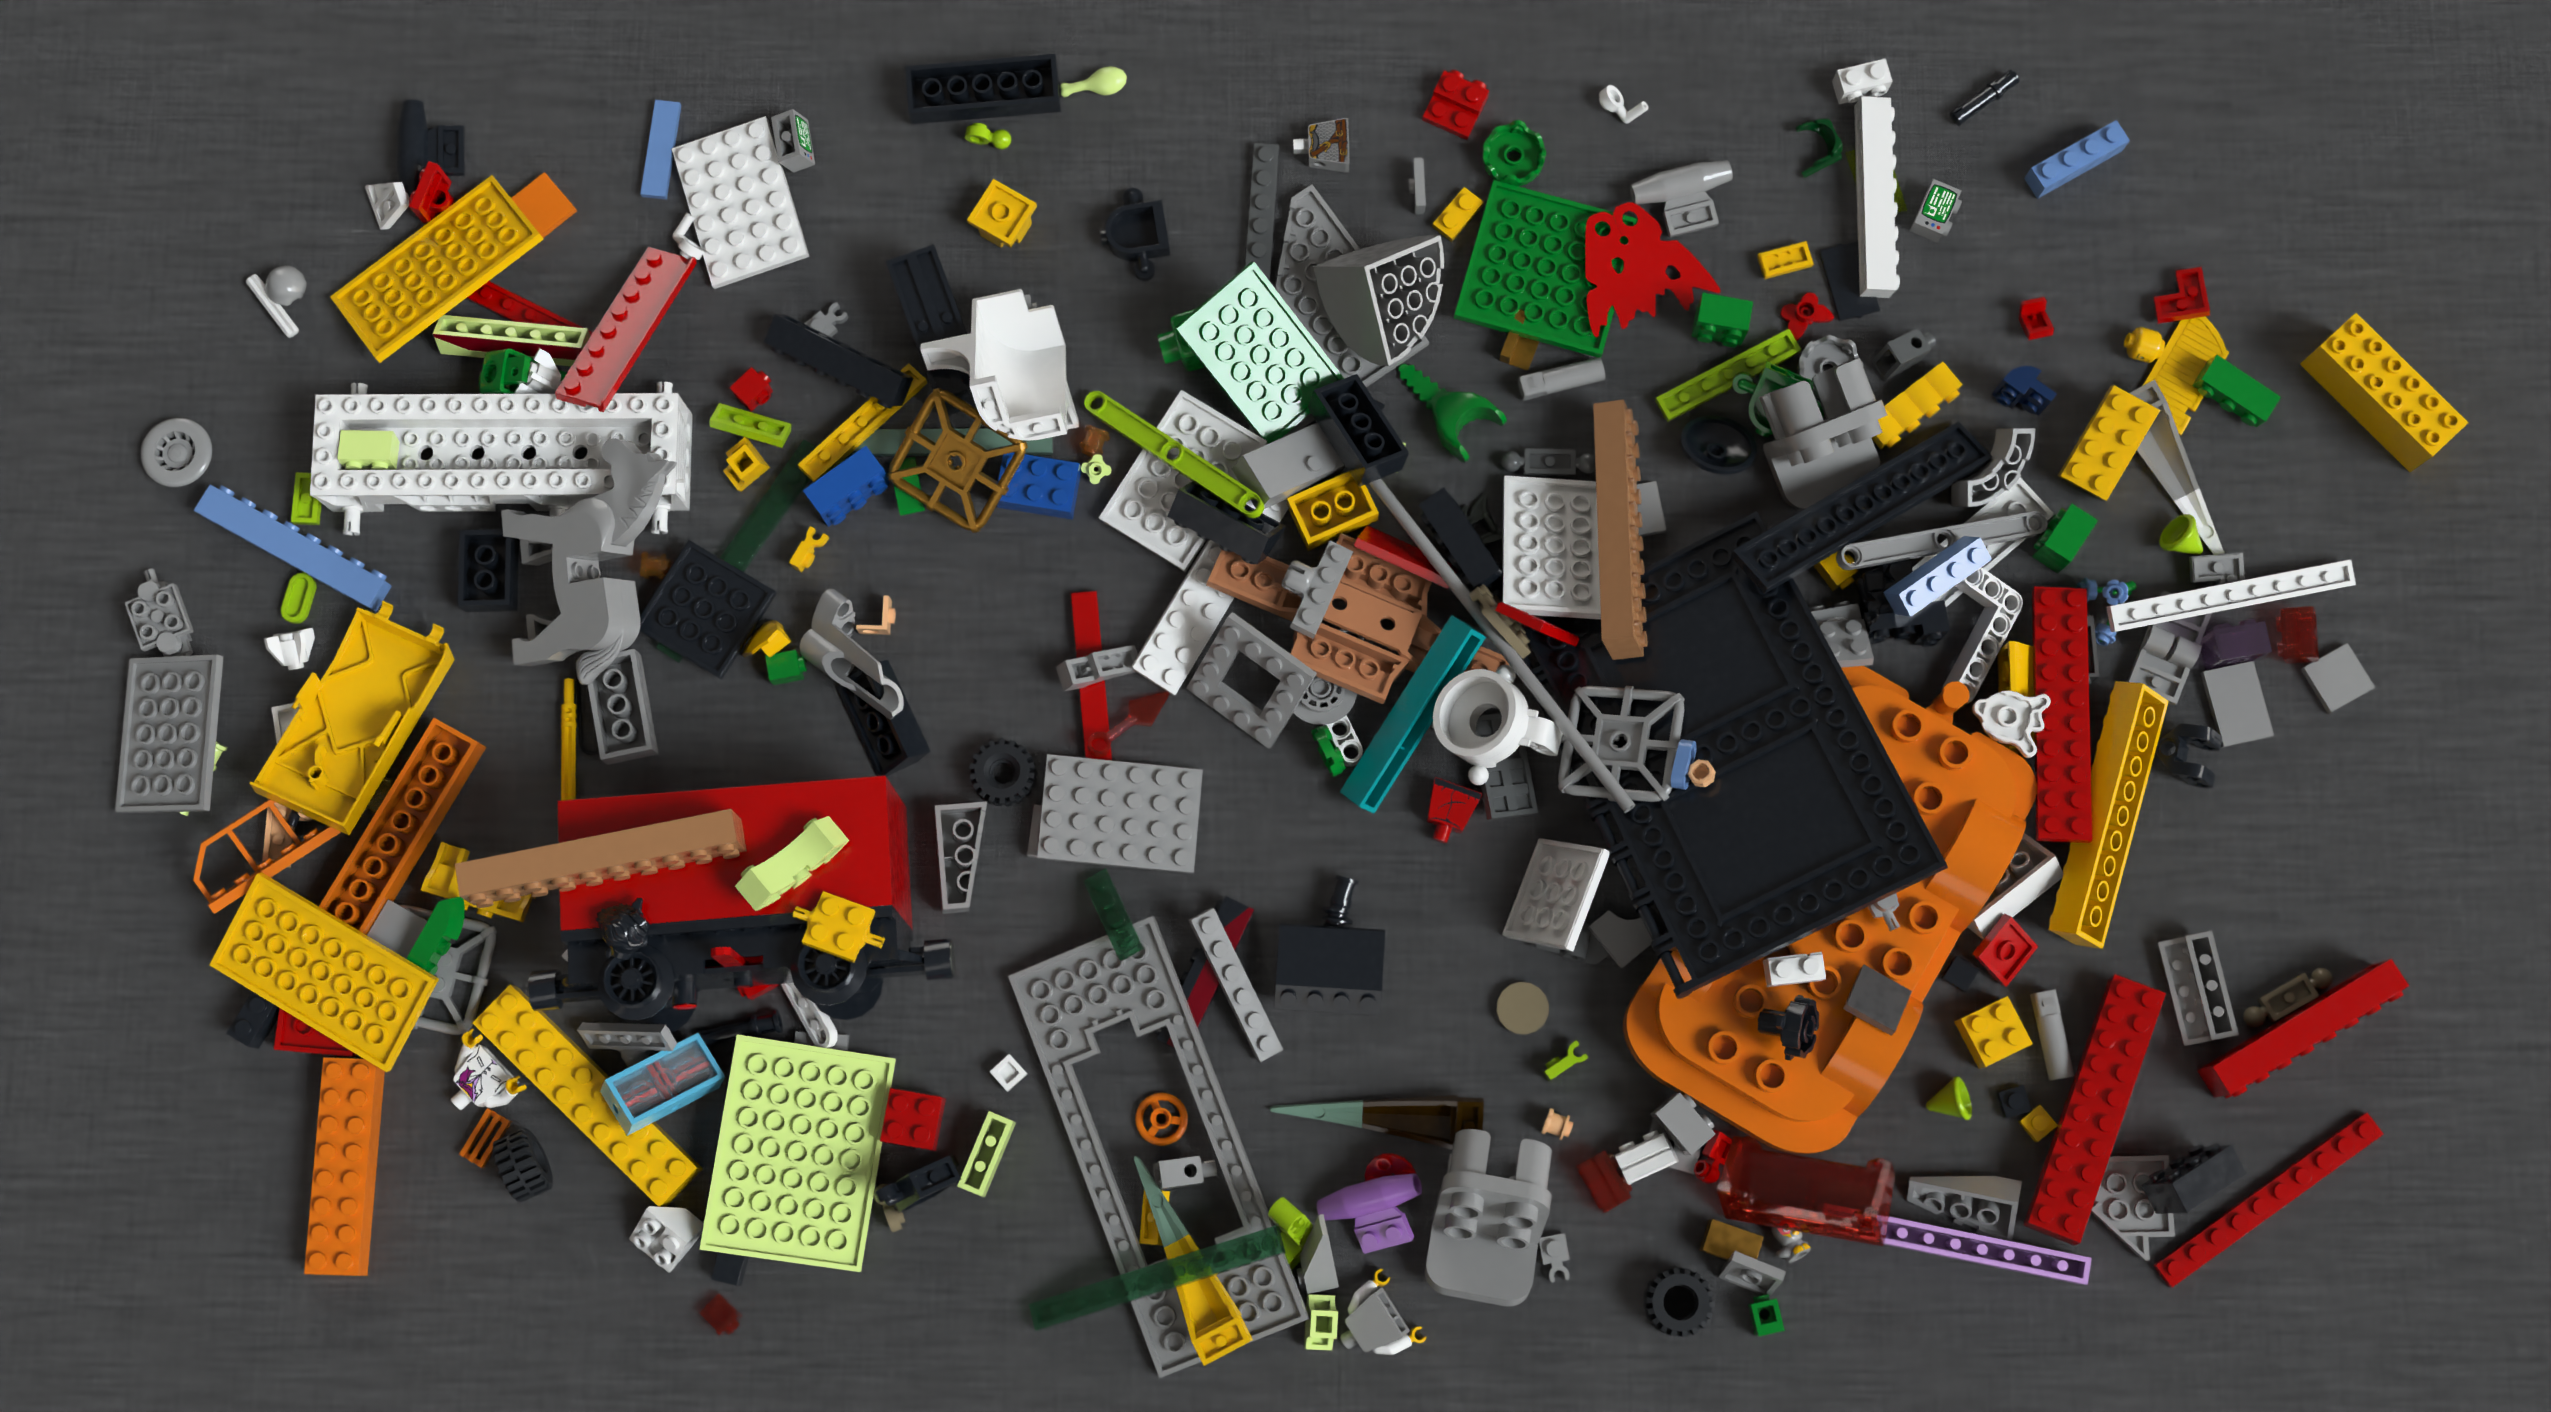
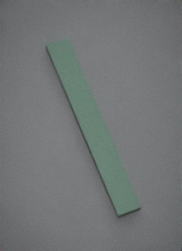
M958 428L955 430L966 436L970 428ZM979 428L973 439L974 442L987 450L1012 445L1010 441L989 428ZM877 429L849 456H852L864 446H867L874 456H895L906 436V429ZM921 429L920 432L936 443L943 430ZM1053 437L1040 440H1023L1027 442L1028 446L1025 454L1053 455ZM914 441L907 456H929L931 451Z

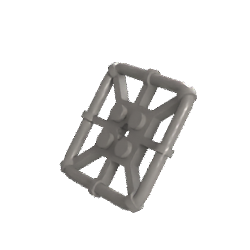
M1603 686L1577 687L1570 702L1568 719L1577 729L1581 702H1583L1597 718L1594 735H1581L1589 745H1593L1592 750L1607 768L1612 769L1611 774L1619 783L1621 769L1640 771L1655 790L1624 789L1631 800L1657 802L1661 800L1666 801L1670 798L1668 795L1672 790L1671 774L1680 742L1684 717V697L1680 693L1634 689V686H1626L1625 688ZM1588 696L1623 698L1621 715L1602 714ZM1633 699L1664 701L1662 705L1646 717L1630 716ZM1674 709L1669 741L1649 740L1651 725ZM1563 734L1561 742L1564 744L1558 774L1559 790L1562 793L1575 796L1608 798L1609 801L1616 802L1605 787L1575 785L1592 770L1585 763L1569 775L1574 747ZM1620 737H1624V740L1627 742L1622 748H1618L1614 744L1615 741L1620 740ZM1647 749L1667 751L1662 786L1645 767Z
M400 905L425 920H428L433 912L432 910L415 906ZM464 918L462 928L481 933L458 948L450 947L448 952L441 956L437 963L438 970L434 976L439 978L430 997L444 1001L456 1024L422 1017L423 1009L413 1029L420 1027L451 1035L464 1034L470 1030L476 1019L484 986H487L489 981L486 978L496 945L495 934H497L494 926ZM485 941L476 976L458 973L463 954ZM456 979L474 983L465 1018H463L451 998Z

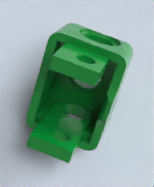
M1197 308L1172 316L1170 320L1172 331L1157 335L1165 364L1182 360L1183 366L1187 371L1205 368L1174 329Z
M509 348L487 352L484 356L482 372L479 376L480 393L515 394L514 391L518 384L524 383L526 385L528 381L530 362L535 364L539 362L533 360L530 356ZM560 370V381H562L566 376L567 372Z

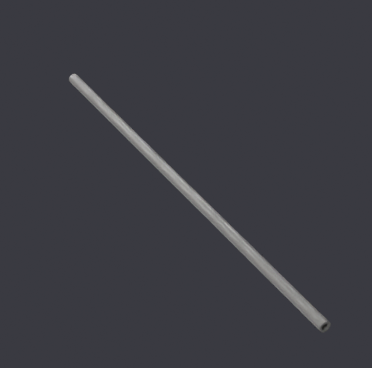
M1378 479L1370 482L1369 485L1624 813L1634 808L1635 803L1514 648L1482 614L1479 603L1477 601L1473 602L1468 589L1383 480Z

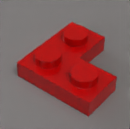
M2202 266L2176 270L2175 277L2178 293L2156 296L2153 299L2157 324L2210 316Z

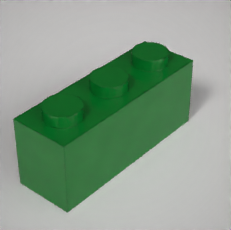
M2219 355L2207 361L2192 385L2198 389L2201 395L2214 399L2220 403L2219 405L2222 409L2235 413L2241 417L2243 423L2258 427L2267 421L2281 396Z

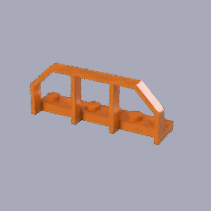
M268 799L201 842L193 881L209 902V908L215 914L245 895L257 873H264L271 878L341 832L329 826L324 827L320 831L314 828L303 836L305 840L301 842L274 804L275 802ZM267 807H270L294 843L280 850L282 855L274 860L267 858L260 864H257L233 829ZM228 834L255 872L250 876L246 872L233 881L235 883L233 887L225 890L223 887L211 894L200 879L206 846Z

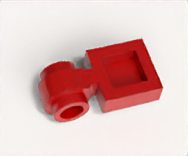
M1713 1130L1715 1135L1707 1141L1702 1154L1708 1157L1707 1160H1699L1694 1166L1696 1177L1706 1184L1714 1183L1718 1180L1720 1176L1719 1165L1727 1166L1737 1143L1717 1130Z

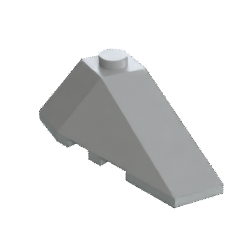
M1998 1176L1910 1177L1907 1201L1935 1214L1943 1213L1954 1218V1223L1960 1226L1963 1223L1977 1229L1976 1233L1980 1235L2012 1241L2022 1181Z

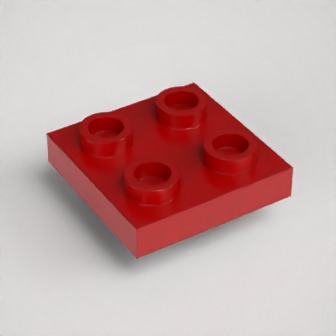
M428 161L426 168L421 170L416 191L411 193L409 199V207L423 224H427L455 203L454 198L448 192L452 181L438 164ZM446 197L442 204H437L440 198Z

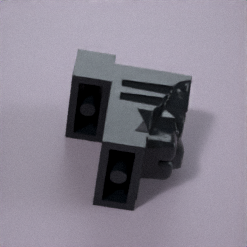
M1911 559L1873 566L1872 570L1864 572L1855 581V586L1861 599L1859 603L1862 613L1861 618L1864 619L1870 644L1882 643L1885 641L1884 638L1894 637L1895 641L1909 639L1910 635H1912L1913 645L1921 644L1922 647H1931L1937 645V641L1942 640L1950 631L1944 600L1929 603L1911 617L1895 614L1883 592L1913 572Z

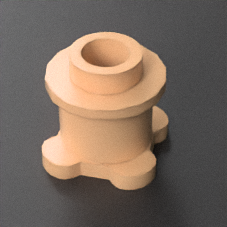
M1550 1108L1541 1133L1546 1134L1547 1132L1558 1136L1559 1140H1562L1563 1136L1569 1137L1574 1122L1569 1121L1570 1115L1565 1117L1555 1113L1554 1109Z

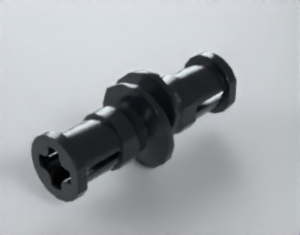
M1336 875L1335 879L1338 880L1330 900L1331 905L1330 907L1321 908L1322 911L1328 914L1322 918L1326 920L1323 926L1343 927L1346 924L1353 923L1347 917V914H1349L1348 909L1351 907V898L1355 884L1358 885L1359 881Z

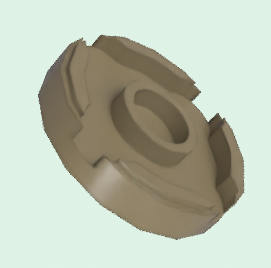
M1518 982L1509 985L1501 992L1497 1000L1496 1013L1499 1022L1506 1030L1519 1035H1527L1536 1032L1544 1025L1549 1013V1003L1546 995L1539 987L1527 982Z

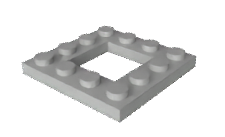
M1232 612L1222 625L1186 689L1270 749L1317 673ZM1239 651L1280 680L1263 711L1222 682Z

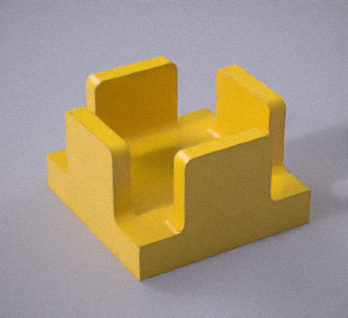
M993 179L968 217L967 222L977 228L980 236L1000 248L1004 244L1011 248L1014 242L1020 243L1031 227V216L1037 208V204Z

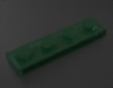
M1105 868L1083 881L1118 958L1123 961L1143 950L1144 946L1107 869Z

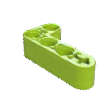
M1281 1197L1272 1205L1268 1216L1282 1231L1278 1238L1292 1270L1300 1262L1299 1256L1313 1228V1224L1285 1197Z

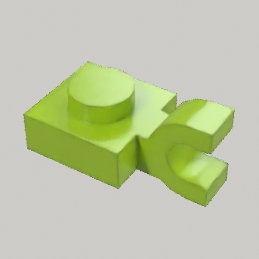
M1577 1040L1568 1047L1567 1057L1561 1060L1557 1056L1545 1064L1547 1070L1543 1074L1548 1082L1575 1063H1581L1589 1058L1586 1053L1581 1057H1576L1573 1054L1574 1048L1580 1045Z

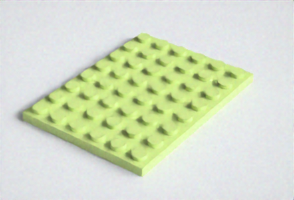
M737 1034L699 1250L861 1272L882 1146L880 1138L896 1059Z

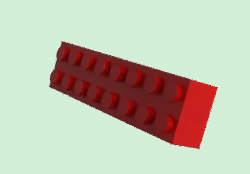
M2392 958L2373 963L2197 1071L2214 1098L2222 1096L2225 1099L2231 1096L2237 1097L2248 1090L2246 1085H2251L2254 1082L2258 1084L2270 1077L2268 1072L2276 1069L2281 1070L2293 1063L2290 1058H2295L2299 1055L2302 1057L2315 1049L2313 1044L2325 1043L2337 1036V1031L2343 1028L2346 1030L2359 1023L2358 1018L2372 1015L2381 1009L2380 1005L2388 1001L2389 1003L2402 997L2404 995L2402 990L2409 987V984Z

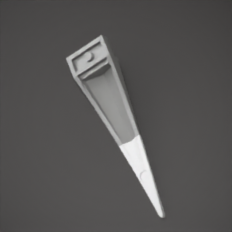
M2153 380L2130 392L2133 396L2160 410L2136 452L2181 512L2194 516L2199 536L2213 555L2225 554L2191 468L2169 405L2156 381Z

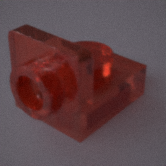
M718 1293L700 1312L705 1320L716 1330L715 1333L718 1336H724L725 1334L729 1336L740 1326L738 1320L742 1315L721 1293Z

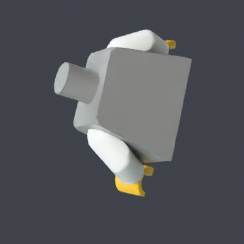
M1384 1269L1377 1270L1373 1280H1368L1362 1285L1351 1299L1348 1307L1349 1316L1345 1319L1349 1330L1341 1335V1341L1348 1349L1359 1344L1364 1352L1372 1350L1375 1354L1394 1355L1410 1347L1412 1342L1422 1343L1426 1340V1336L1419 1340L1415 1338V1332L1422 1327L1416 1326L1409 1330L1382 1286L1387 1285L1390 1281V1277L1385 1282L1378 1280L1377 1275Z

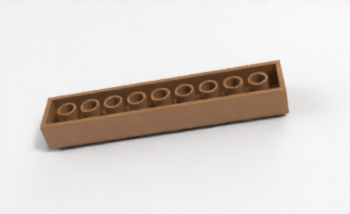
M1623 399L1593 404L1602 641L1613 660L1643 657L1644 647L1648 645L1646 631H1643V623L1647 621L1645 607H1642V599H1645L1646 593L1644 583H1641V575H1644L1645 570L1643 559H1640V551H1643L1644 546L1642 536H1639V528H1642L1643 522L1641 512H1638V505L1642 503L1640 489H1637V481L1641 480L1639 466H1636V458L1640 457L1638 443H1635V436L1639 434L1637 420H1633L1632 409L1627 408Z
M732 809L456 863L455 869L459 896L469 903L476 905L477 908L493 906L494 901L516 902L521 900V896L531 894L532 897H541L548 895L549 890L571 891L576 889L575 885L584 883L587 886H596L602 884L604 879L614 878L615 881L626 880L630 878V874L641 872V875H651L657 873L660 868L668 867L669 870L684 868L685 863L696 861V864H706L712 862V858L723 856L724 859L736 858L740 856V852L747 850L742 820Z

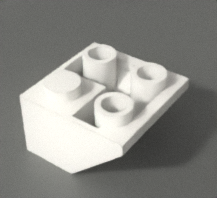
M649 1206L629 1240L637 1248L650 1256L657 1265L670 1273L698 1240L703 1231L704 1223L686 1208Z

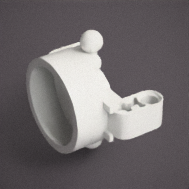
M1507 664L1498 667L1496 672L1486 669H1474L1459 674L1442 689L1434 706L1431 727L1435 730L1439 741L1444 747L1466 762L1474 765L1468 772V778L1474 785L1486 783L1489 778V772L1486 768L1496 767L1498 762L1509 757L1520 745L1531 747L1539 753L1550 756H1557L1563 733L1553 721L1538 717L1539 711L1528 708L1524 695L1512 684L1516 678V672ZM1490 708H1498L1502 715L1499 729L1491 736L1479 737L1476 732V724L1480 715Z

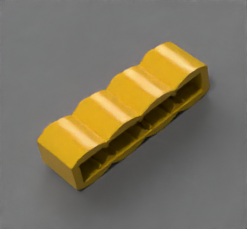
M1941 362L1884 406L1887 416L1878 419L1883 433L1871 437L1880 450L1886 445L1890 449L1901 440L1900 434L1905 431L1911 433L1921 425L1920 419L1924 416L1931 418L1941 409L1938 405L1945 400L1949 404L1960 395L1958 390L1963 384L1948 366Z

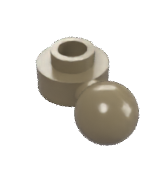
M881 1184L877 1186L874 1192L887 1186L888 1184ZM884 1201L878 1203L883 1206L892 1233L903 1229L901 1223L906 1222L903 1212L898 1213L894 1204L888 1206Z

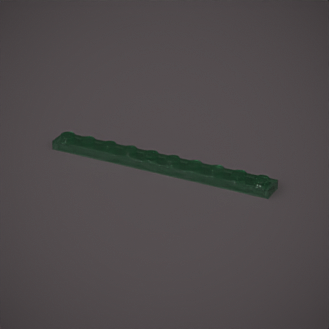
M805 439L721 555L720 558L743 572L746 570L810 480L799 469L798 464L816 446ZM660 643L656 647L678 663L683 658Z
M1279 1226L1266 1228L1031 1303L1029 1308L1035 1331L1047 1329L1284 1254L1286 1252Z

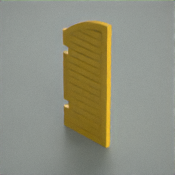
M2206 316L2180 320L2164 347L2161 357L2157 359L2143 383L2145 385L2153 380L2156 381L2169 405L2180 436L2191 420V417L2186 415L2185 412L2187 409L2195 412L2204 397L2198 392L2197 388L2192 386L2208 360L2216 355L2226 359L2229 354L2219 332Z

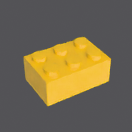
M1349 471L1287 498L1288 509L1308 551L1326 544L1330 540L1339 538L1340 533L1346 535L1378 521L1379 512L1366 485L1359 487Z

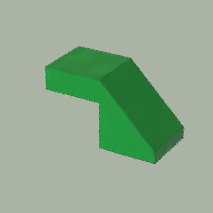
M916 458L904 459L899 470L916 467ZM919 474L902 477L922 490ZM894 485L900 516L925 511V504Z

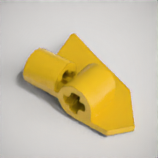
M769 620L753 634L745 646L742 655L745 658L746 656L753 655L761 648L771 658L788 645L791 640L780 622Z

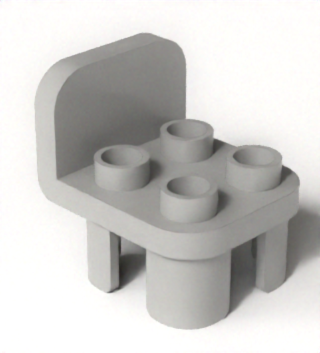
M1860 358L1835 366L1812 377V383L1826 417L1825 420H1823L1811 386L1807 381H1801L1759 397L1775 440L1763 444L1764 453L1781 497L1793 508L1806 509L1880 467V459L1871 437L1883 433L1878 419L1887 416V412L1882 399L1876 401Z
M1476 1129L1461 1130L1455 1135L1452 1154L1449 1156L1447 1174L1443 1178L1433 1213L1424 1270L1425 1278L1429 1286L1442 1295L1500 1306H1515L1522 1303L1530 1293L1534 1279L1538 1243L1550 1213L1552 1195L1547 1190L1552 1149L1540 1141L1524 1139L1519 1146L1515 1176H1510L1508 1179L1487 1175L1486 1167L1491 1140L1490 1134L1487 1131Z

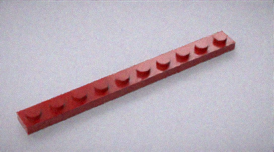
M2368 1112L2362 1113L2153 1265L2168 1287L2173 1288L2384 1135V1133Z

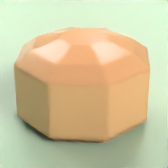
M1698 759L1690 764L1688 776L1695 786L1707 787L1714 782L1716 772L1709 761Z

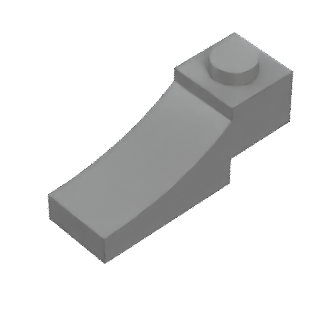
M1135 645L1093 652L1086 657L1065 660L1056 667L1063 691L1084 688L1107 679L1136 673L1130 667L1138 653Z

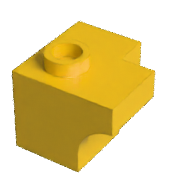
M744 437L726 452L728 456L726 461L729 465L723 472L736 489L742 492L770 467L750 440Z

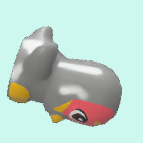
M1782 1216L1774 1221L1771 1232L1783 1247V1249L1776 1252L1777 1257L1784 1258L1789 1263H1792L1809 1253L1811 1247L1808 1245V1242L1802 1240V1231L1794 1218Z

